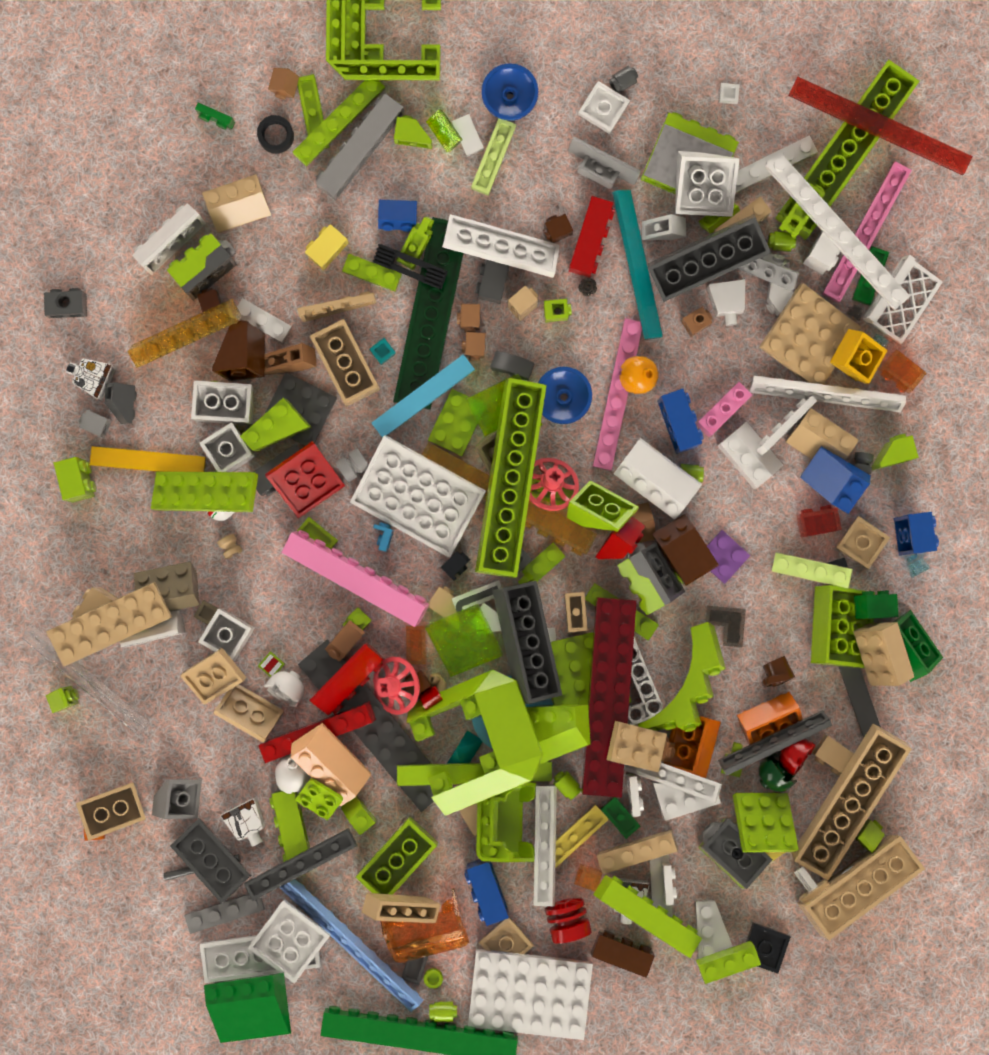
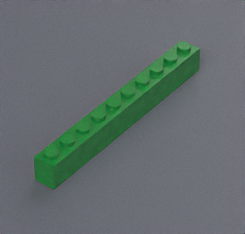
M329 1006V1008H325L320 1034L323 1037L446 1055H516L518 1036H514L513 1032L503 1031V1034L495 1033V1030L490 1029L480 1031L476 1030V1027H469L468 1025L460 1028L456 1027L454 1023L439 1025L434 1020L419 1022L414 1017H406V1020L398 1019L399 1016L394 1014H388L387 1017L379 1016L378 1012L369 1011L368 1014L360 1013V1010L353 1008L343 1011L338 1006Z

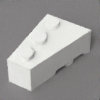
M651 781L662 817L665 821L721 803L719 796L717 802L713 803L656 781Z

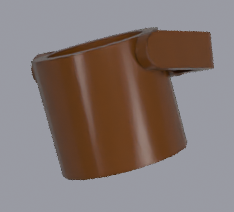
M785 656L762 666L767 675L761 682L764 688L776 687L795 678Z

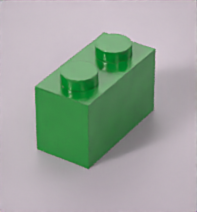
M889 590L877 591V595H874V591H862V595L854 596L855 619L899 617L897 594H889Z

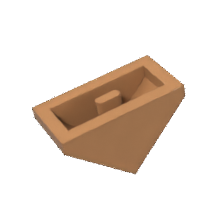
M649 502L637 504L639 509L632 517L645 525L642 530L644 536L639 543L654 540L652 534L655 532V522Z

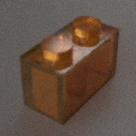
M897 349L889 355L878 369L882 372L881 376L884 379L895 382L897 384L896 388L903 393L912 392L927 374Z
M426 625L406 626V660L411 665L427 664Z

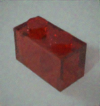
M831 505L821 506L820 511L813 512L812 508L801 510V514L796 515L801 538L842 530L838 508H832Z

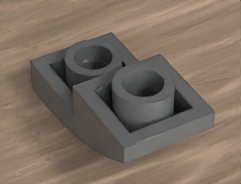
M496 351L490 368L492 371L508 373L511 378L529 381L535 364L522 357Z

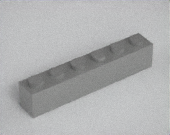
M386 93L382 98L379 97L374 103L373 110L371 112L368 111L364 115L362 124L353 129L352 137L348 142L345 141L340 146V152L337 156H333L329 160L327 169L318 174L316 178L317 187L336 201L396 124L397 117L403 115V106Z

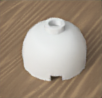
M286 671L277 672L271 676L264 686L265 688L269 687L267 691L278 700L281 698L285 701H290L289 706L297 707L304 695L303 683L299 680L300 676L294 671H290V673Z
M291 755L282 758L276 766L275 778L277 786L287 794L297 791L300 793L311 778L291 758Z

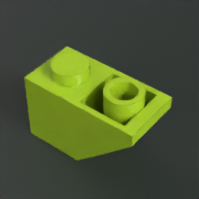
M72 686L62 687L45 695L52 713H57L79 704L77 700L79 699L78 691L75 688L73 689Z

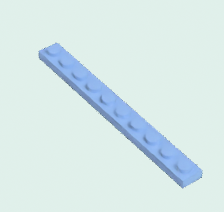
M294 879L279 887L319 926L330 933V936L410 1012L420 1006L423 999L419 994L412 990L403 978L395 974L388 964L377 957L376 953L369 949L359 937L355 936L344 923H341L332 911L323 906L319 899L313 896L302 883Z

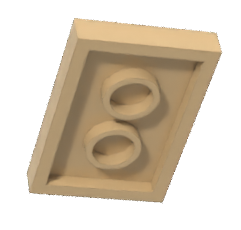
M223 648L188 668L180 675L204 705L246 679V676Z
M238 684L227 691L213 714L264 743L284 710Z
M615 721L606 760L659 772L667 734Z

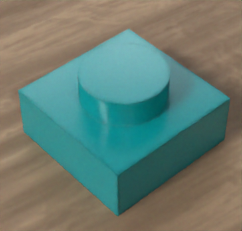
M385 338L369 349L381 365L396 354Z

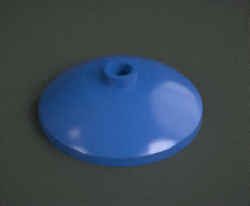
M512 63L502 64L492 69L485 77L482 84V100L487 110L495 117L507 121L518 120L528 115L535 107L538 100V84L533 74L525 67ZM511 93L513 94V98L508 99L506 95Z
M557 367L546 372L538 381L539 384L546 385L542 415L547 420L556 424H571L580 420L588 412L592 403V388L588 379L580 371L571 367ZM566 394L568 398L563 401L560 399V396Z

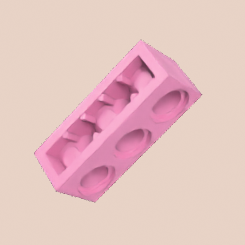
M738 382L696 425L708 437L712 436L752 394Z

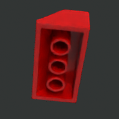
M365 643L309 701L328 716L331 713L335 715L343 707L341 703L345 699L349 701L357 693L355 689L359 685L363 687L370 680L368 676L373 671L377 673L384 666L382 663L384 658L369 643Z

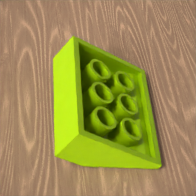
M833 585L815 586L811 663L865 669L853 632L868 623H874V618L855 619L854 596L862 595L864 590Z

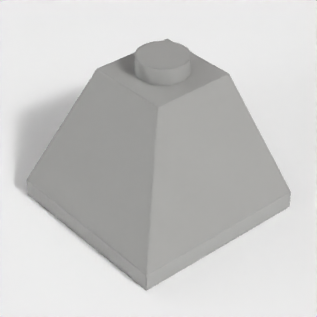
M167 779L154 795L152 815L162 819L198 818L202 780Z

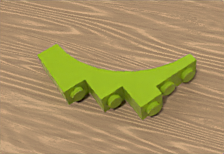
M705 622L690 628L693 642L692 660L682 688L664 710L654 717L639 723L638 727L660 731L663 729H674L677 725L678 728L689 732L702 725L696 703L702 704L707 702L709 698L714 697L708 675L715 676L720 674V671L726 669L714 625Z

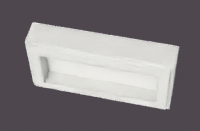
M469 114L452 121V125L467 157L484 150Z

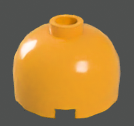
M630 357L625 360L620 368L622 369L621 375H619L622 387L629 393L644 394L651 391L657 384L659 371L656 364L647 357Z

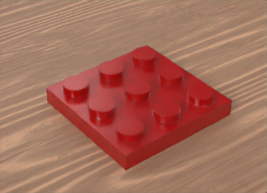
M313 441L265 474L266 478L298 519L345 487L343 481Z

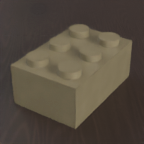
M191 561L134 573L135 590L156 582L169 611L200 605L197 573Z

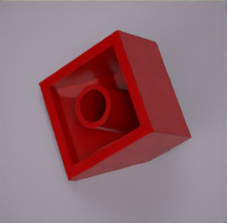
M631 517L618 532L612 531L595 557L597 559H623L627 553L632 554L644 536L642 530L645 525Z

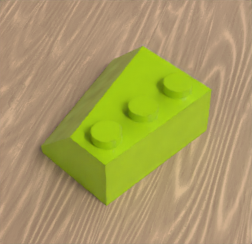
M537 705L527 707L543 753L540 761L541 764L590 745L588 705Z

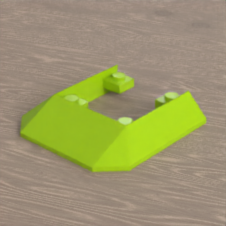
M385 0L326 1V61L345 80H440L441 46L439 44H421V60H384V44H366V10H385ZM422 0V10H441V0Z
M490 670L441 691L440 694L443 700L428 710L424 708L420 700L408 711L406 723H410L415 741L417 742L436 735L431 717L459 705L462 706L466 720L482 716L493 752L479 757L485 775L454 788L448 771L428 778L433 793L431 798L445 816L533 780L543 753L517 680L495 670Z

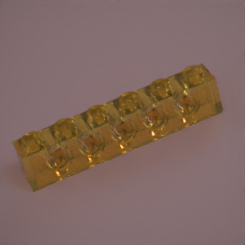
M230 299L133 344L127 352L136 368L237 323L241 314L233 299Z

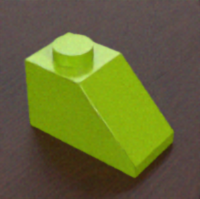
M408 115L397 117L394 134L395 144L432 149V140L416 119Z
M358 796L341 806L347 820L359 835L363 834L377 821Z
M867 819L855 839L866 850L873 853L885 835L881 831L883 827L876 820L872 822L870 819Z

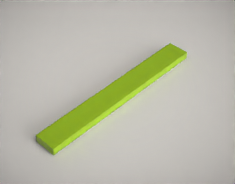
M552 761L540 763L531 782L552 781ZM481 763L397 765V786L430 785L428 778L444 771H448L452 784H464L485 774Z

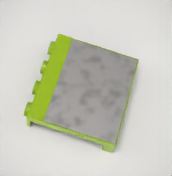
M668 113L640 180L676 195L678 151L701 152L733 157L739 142L731 135L725 134L724 136L719 134L712 127L705 128L700 126V123L695 120L688 121L679 113Z

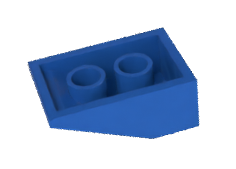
M821 446L800 478L832 505L849 514L870 485L871 475Z

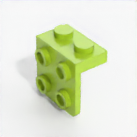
M310 778L296 796L295 801L328 821L342 803L343 797L316 779Z

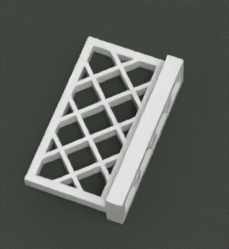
M911 255L902 257L891 274L900 285L903 283L908 284L911 307L903 309L901 304L899 310L890 311L889 304L878 293L862 318L863 321L870 323L900 345L904 342L943 282L915 261L916 258ZM914 267L918 270L919 278L911 280L910 271ZM925 279H931L936 283L932 290L926 291ZM920 281L922 292L913 293L912 282ZM914 295H923L924 302L922 305H915ZM912 309L914 318L912 321L905 322L904 311ZM899 312L901 323L893 324L891 313ZM887 314V326H882L877 322L881 315ZM902 325L903 334L900 338L894 335L893 326Z

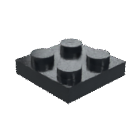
M753 922L746 942L751 941L755 946L761 963L757 967L778 974L791 936Z

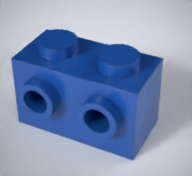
M379 199L378 229L410 232L416 226L417 201Z

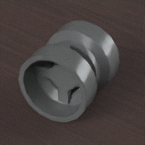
M855 452L854 459L856 461L854 466L867 474H871V462H873L874 455Z

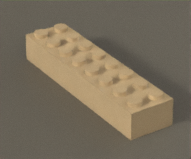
M872 724L799 840V850L791 853L795 862L827 880L830 879L912 750L908 743Z

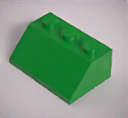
M909 610L893 622H898L914 674V678L909 680L912 682L929 674L943 659V656L913 612Z

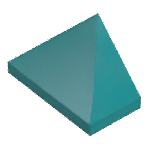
M467 730L447 764L470 763L482 744L481 739Z

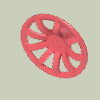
M555 458L536 460L534 467L538 465L543 474L533 473L532 478L541 481L531 485L530 491L541 487L544 489L537 499L530 492L529 500L544 510L558 511L567 508L569 501L579 492V481L576 473L567 463ZM552 462L554 465L553 468L547 470L543 463ZM558 465L563 466L568 471L566 473H563L558 468ZM572 475L574 485L565 483L564 479ZM562 487L567 490H574L570 499L564 494ZM549 491L550 505H545L541 503V500ZM556 492H558L565 503L556 506Z
M395 656L386 658L382 661L384 664L382 668L386 674L385 678L378 677L380 670L374 674L375 696L383 705L385 711L395 715L407 713L415 706L418 700L420 685L414 667L404 658ZM394 661L393 671L390 672L387 663ZM400 662L406 668L401 674L397 675ZM410 672L414 681L401 683L400 680ZM414 686V695L401 690L402 687ZM399 695L411 701L407 707H405L404 701ZM381 698H389L388 706L384 704ZM394 699L399 703L400 710L392 709Z

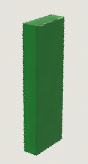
M871 246L869 251L885 267L890 252ZM862 274L858 280L852 300L870 306L876 290Z

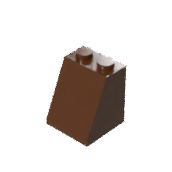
M241 320L236 324H230L213 364L212 371L229 381L265 377V333L251 325L248 321Z

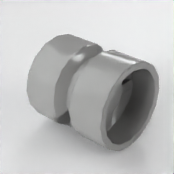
M358 448L348 453L349 458L343 457L335 462L348 483L357 477L358 472L361 474L365 473L369 466Z

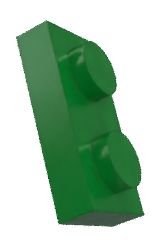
M199 102L197 103L195 110L200 119L206 122L212 120L216 122V126L224 130L226 128L233 129L235 121L232 117Z
M613 797L600 808L625 839L641 827L616 797Z

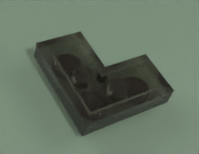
M707 605L705 622H709L714 626H724L722 646L743 647L746 609Z

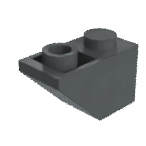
M115 382L107 383L104 403L120 424H132L135 417L133 407L137 397L135 385Z

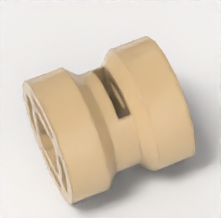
M235 534L228 535L217 542L218 546L225 550L223 553L225 559L233 557V554L237 552L239 554L243 551L240 545H236L237 538Z

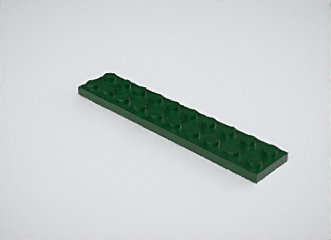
M432 217L434 223L430 230L433 232L426 246L423 261L447 270L448 273L442 289L435 288L421 281L418 282L393 403L400 402L439 373L464 255L462 252L442 247L448 220ZM422 267L420 274L426 276L427 269ZM432 403L424 409L431 410Z

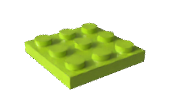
M788 793L733 794L742 852H796L799 850Z

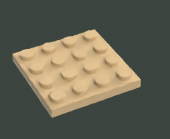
M800 283L759 348L805 382L824 385L835 368L830 361L847 330L859 331L861 326L804 283Z

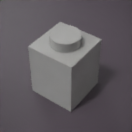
M86 410L79 419V428L105 438L112 421Z

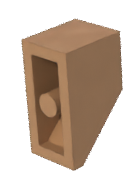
M349 620L335 635L325 650L330 657L340 662L365 632Z

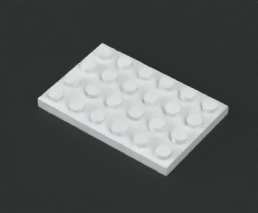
M384 435L350 503L450 558L486 491Z
M476 949L468 1026L480 1029L584 1040L593 962Z

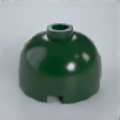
M773 753L765 757L759 765L760 783L765 789L769 788L772 791L783 792L791 788L797 780H793L795 775L793 776L787 772L780 762L774 758L777 754Z

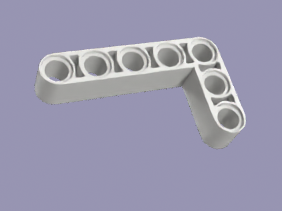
M635 638L633 648L636 654L632 658L631 679L641 702L629 706L628 724L636 725L648 720L663 709ZM641 666L643 668L642 675L635 676L633 674L634 667ZM646 683L649 684L650 692L642 694L641 686ZM657 702L658 709L655 712H650L648 710L649 703ZM633 709H638L640 711V717L638 719H632L630 717V713Z

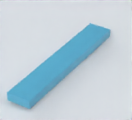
M464 354L374 420L372 425L382 438L384 435L388 436L475 371L474 367Z

